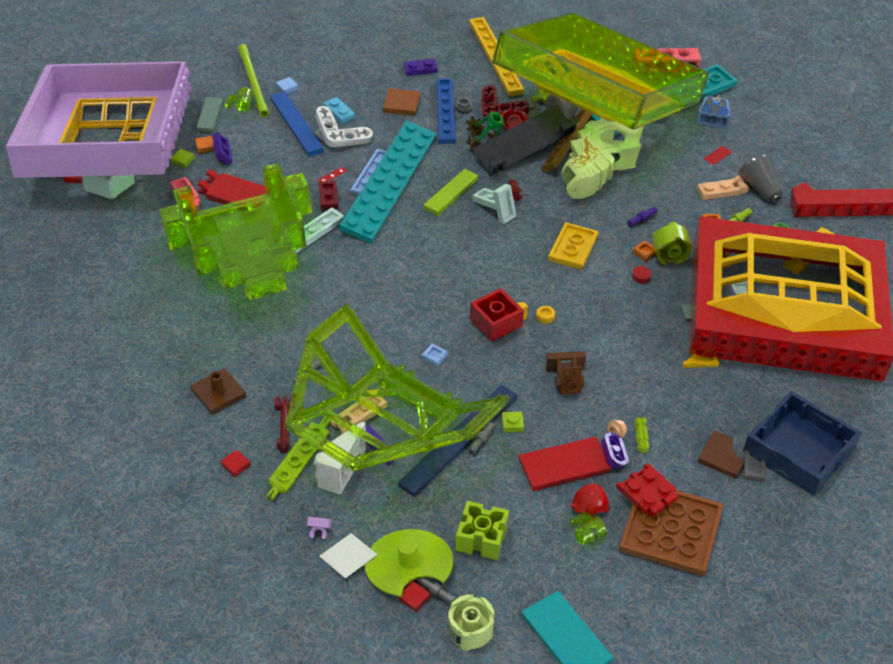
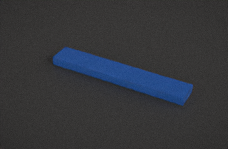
M437 78L439 144H455L453 78Z
M284 91L270 95L271 102L307 156L323 153L324 147L287 93Z

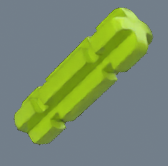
M637 417L635 419L637 449L640 453H647L649 451L647 423L644 417Z

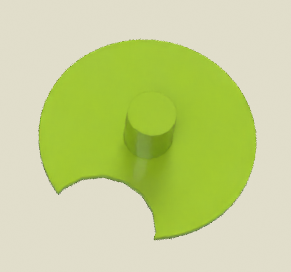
M405 529L389 533L377 540L370 549L378 555L365 564L367 577L376 588L387 594L402 597L404 587L416 578H434L443 584L451 574L453 554L448 544L439 536L424 530Z

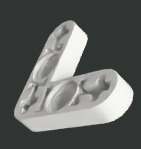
M325 106L317 108L315 118L328 146L360 145L371 141L373 136L371 129L367 127L338 129L331 110ZM324 125H330L332 128H326ZM350 135L353 139H348L345 136Z

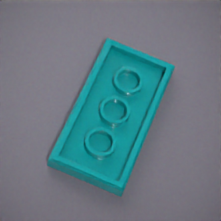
M559 591L521 611L522 618L559 664H610L613 662V656Z

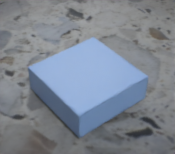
M291 77L276 82V87L281 92L285 91L288 94L298 90V85Z
M431 344L421 355V359L438 367L448 356V351Z

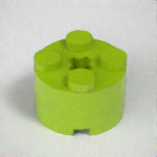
M670 222L652 234V242L660 263L668 265L667 262L681 264L690 258L693 247L685 227L678 225L677 222Z

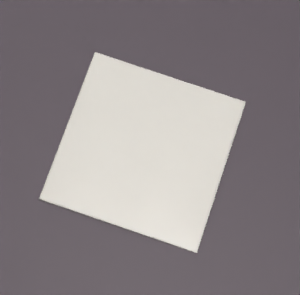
M350 533L321 554L320 557L344 578H347L378 554Z

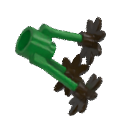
M490 112L482 120L477 119L475 121V118L471 116V121L466 120V124L469 125L466 130L472 131L473 137L476 136V133L480 136L474 139L468 136L466 143L471 145V149L482 144L481 140L490 129L494 130L493 134L487 133L489 137L487 141L501 134V129L505 124L503 117L497 112ZM485 121H487V127H486V129H485L483 132H481L480 129H484V128H485V127H484L483 125H481V124H483Z

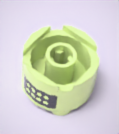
M470 594L461 596L453 601L448 614V633L450 639L465 651L482 647L488 643L493 636L494 610L492 605L485 598L481 597L479 599Z

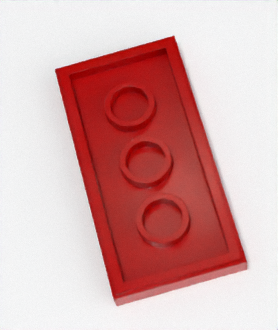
M596 436L521 454L518 457L532 491L611 472V466L608 464Z

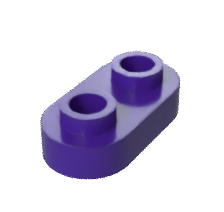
M608 432L601 440L606 460L611 468L621 470L629 461L623 440L619 435Z

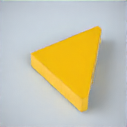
M694 354L687 361L683 362L682 367H718L719 361L715 357L710 358Z

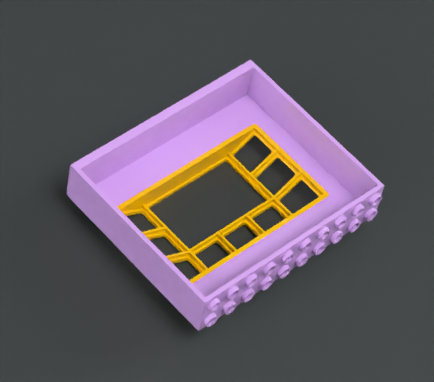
M185 61L46 65L6 145L13 178L165 174L166 167H169V158H172V150L175 147L174 141H177V133L180 131L179 125L182 124V116L185 114L184 108H187L189 93L192 91L191 83H188L189 68H186ZM151 104L146 119L132 120L133 105ZM102 105L101 120L82 121L84 106ZM127 105L126 120H107L108 106ZM124 127L118 142L74 143L81 128ZM131 127H143L142 132L128 133Z

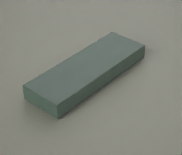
M206 97L196 127L197 132L214 133L223 104L222 98Z

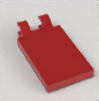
M209 169L206 173L210 177L206 181L200 180L197 186L201 187L198 193L205 194L206 199L250 213L255 212L269 193V187L225 173L218 175L212 169Z

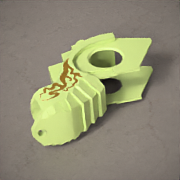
M605 119L591 120L584 126L583 130L578 131V139L571 141L570 144L573 152L569 153V159L561 172L562 178L567 185L566 190L573 199H585L591 195L593 196L597 190H601L607 180L611 179L613 171L636 168L635 163L641 149L639 141L645 126L644 123L618 120L607 121ZM614 130L624 135V141L613 140ZM612 153L620 154V159L617 162H614L615 159L611 155Z

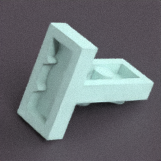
M505 184L494 191L484 188L472 195L473 202L497 210L500 223L505 224L516 217L511 185Z

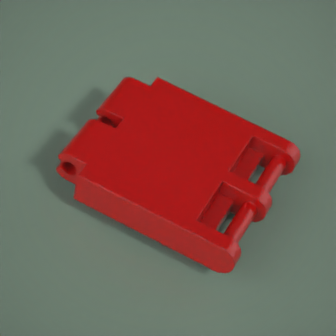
M646 463L643 469L637 473L633 472L630 474V478L624 482L616 484V488L643 514L649 513L653 517L664 510L665 506L668 507L678 500L677 497H679L676 493L677 488L649 463Z

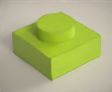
M502 412L503 433L524 432L522 412Z

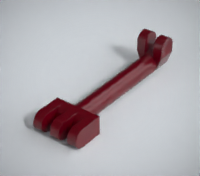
M276 396L275 410H281L280 438H277V449L281 453H287L290 448V438H288L289 410H295V396H291L290 402H287V396H283V402H280L279 396Z

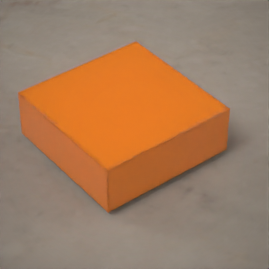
M212 136L195 139L198 154L215 151Z
M643 241L632 250V253L645 262L656 255L654 246L647 241Z

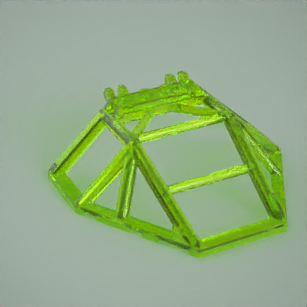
M345 303L306 336V343L297 373L298 376L285 421V429L348 469L356 471L472 439L509 403L510 396L507 394L503 396L499 393L497 397L463 403L461 398L453 400L451 392L442 394L415 378V371L409 370L406 373V366L403 364L396 367L389 363L356 316L355 311L349 308V304ZM345 322H347L375 363V366L352 386L321 343ZM314 355L329 377L312 368ZM309 379L336 394V396L307 409L303 407ZM375 381L383 388L366 390ZM397 396L417 408L421 431L367 398ZM354 400L411 434L414 438L387 445L332 410ZM481 411L464 429L442 432L459 415ZM426 414L436 420L429 427ZM324 415L378 449L365 454L359 453L355 457L304 424Z

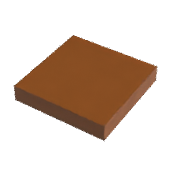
M389 88L383 112L416 116L421 91Z

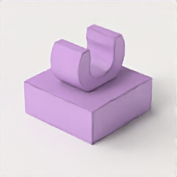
M308 517L307 526L313 527L310 530V537L314 538L315 532L321 530L322 539H326V529L332 528V520Z

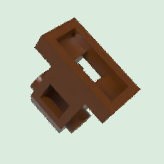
M585 351L546 353V372L556 371L555 387L560 390L561 394L581 393V388L584 387V376H581V373L585 369L586 353ZM571 360V362L561 363V361Z

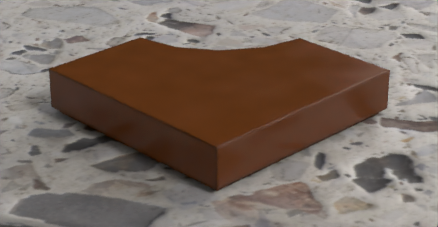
M714 430L698 458V463L736 479L745 460L733 451V438Z

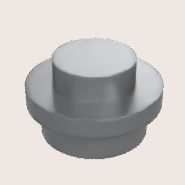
M465 97L459 98L456 103V109L461 112L471 110L472 103L470 99Z

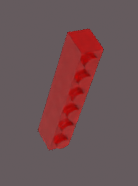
M893 189L793 190L789 203L794 217L893 215Z

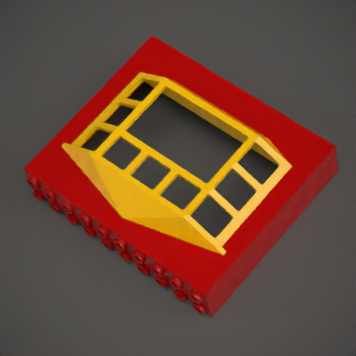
M700 216L693 242L689 355L695 354L697 356L715 357L717 359L884 381L893 362V329L885 241ZM725 251L740 254L723 258V252ZM754 256L781 260L800 258L803 262L839 267L840 285L755 274ZM747 261V273L722 278V266ZM852 269L863 270L864 277ZM847 277L865 286V297L847 286ZM747 281L746 293L722 298V286ZM754 282L778 285V296L754 293ZM785 286L809 289L810 300L785 297ZM816 290L840 293L841 305L818 302ZM848 297L864 305L867 316L848 306Z

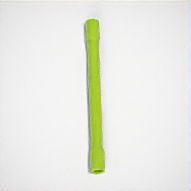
M240 44L238 51L257 103L259 115L262 118L268 117L269 111L254 72L248 48L245 44Z

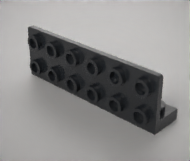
M554 105L474 147L473 152L491 177L575 132L578 121L575 117L568 119L559 106Z

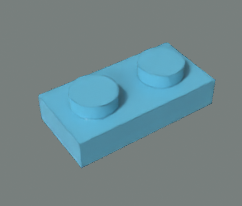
M338 97L323 102V106L328 107L333 117L341 124L355 119V113Z

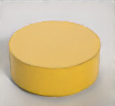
M541 306L536 311V319L544 324L551 323L555 319V310L549 306Z

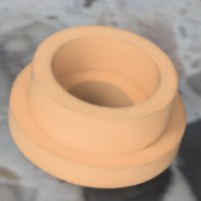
M614 419L608 423L607 430L619 435L622 439L627 432V427L623 421Z

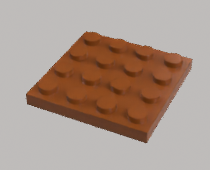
M676 490L679 496L677 497L678 500L668 507L665 506L664 510L654 517L649 513L643 514L634 504L632 505L619 546L620 552L705 576L723 503Z

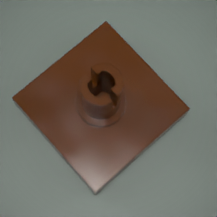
M225 368L220 371H213L210 373V376L190 385L191 391L211 415L246 397V392Z

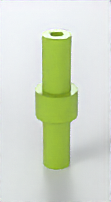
M747 208L741 213L738 212L730 220L743 222L746 217L752 214V210Z

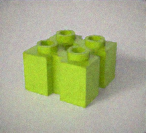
M467 501L462 521H460L456 533L455 551L473 554V550L480 551L481 557L498 560L502 548V540L508 527L509 510L493 506L491 510L484 509V504Z

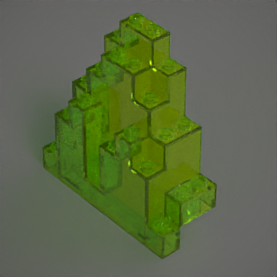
M279 163L262 167L266 191L264 195L197 212L191 186L172 190L176 205L159 209L162 229L168 248L173 250L187 246L198 276L215 271L219 283L225 289L242 285L245 295L249 297V300L287 290L284 273L299 269L295 250L307 247L302 216L312 213L309 186L303 172L285 177Z

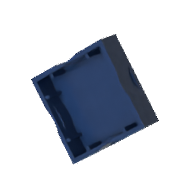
M790 391L776 405L774 411L748 434L743 451L747 450L749 455L760 462L762 460L765 461L766 466L815 495L856 449L862 432L839 418L827 414L815 404Z

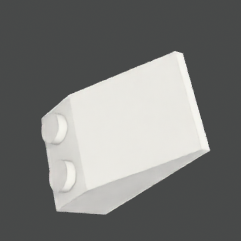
M360 422L325 445L321 453L316 455L314 465H316L315 478H317V487L341 495L366 450V423Z

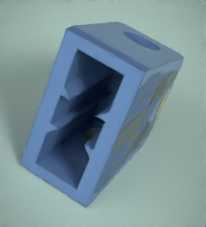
M717 94L712 97L706 96L699 109L697 124L728 128L730 120L729 101L722 99Z

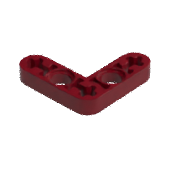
M489 85L482 89L483 118L490 112H497L501 115L504 113L502 111L508 109L523 111L526 114L530 112L529 104L525 100L498 104V94L495 86Z

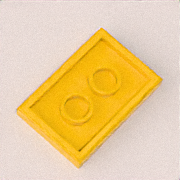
M565 222L548 255V261L583 270L599 236V231Z

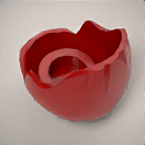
M508 109L501 114L505 123L502 130L505 132L528 120L527 114L523 111Z
M593 483L580 488L575 493L570 507L575 512L581 514L586 512L590 516L607 512L610 509L609 499L604 489L600 485Z

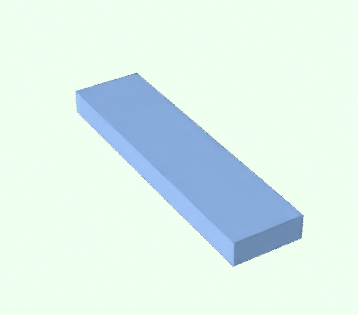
M376 149L350 189L351 195L358 196L386 151Z

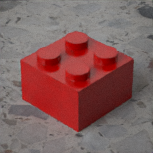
M502 288L470 303L469 319L491 342L523 326L524 310Z

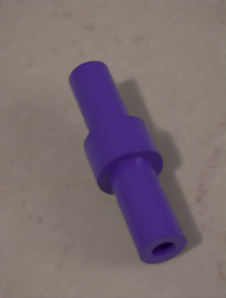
M653 207L647 211H641L636 217L627 221L628 226L632 227L640 222L647 221L649 217L658 213V209Z

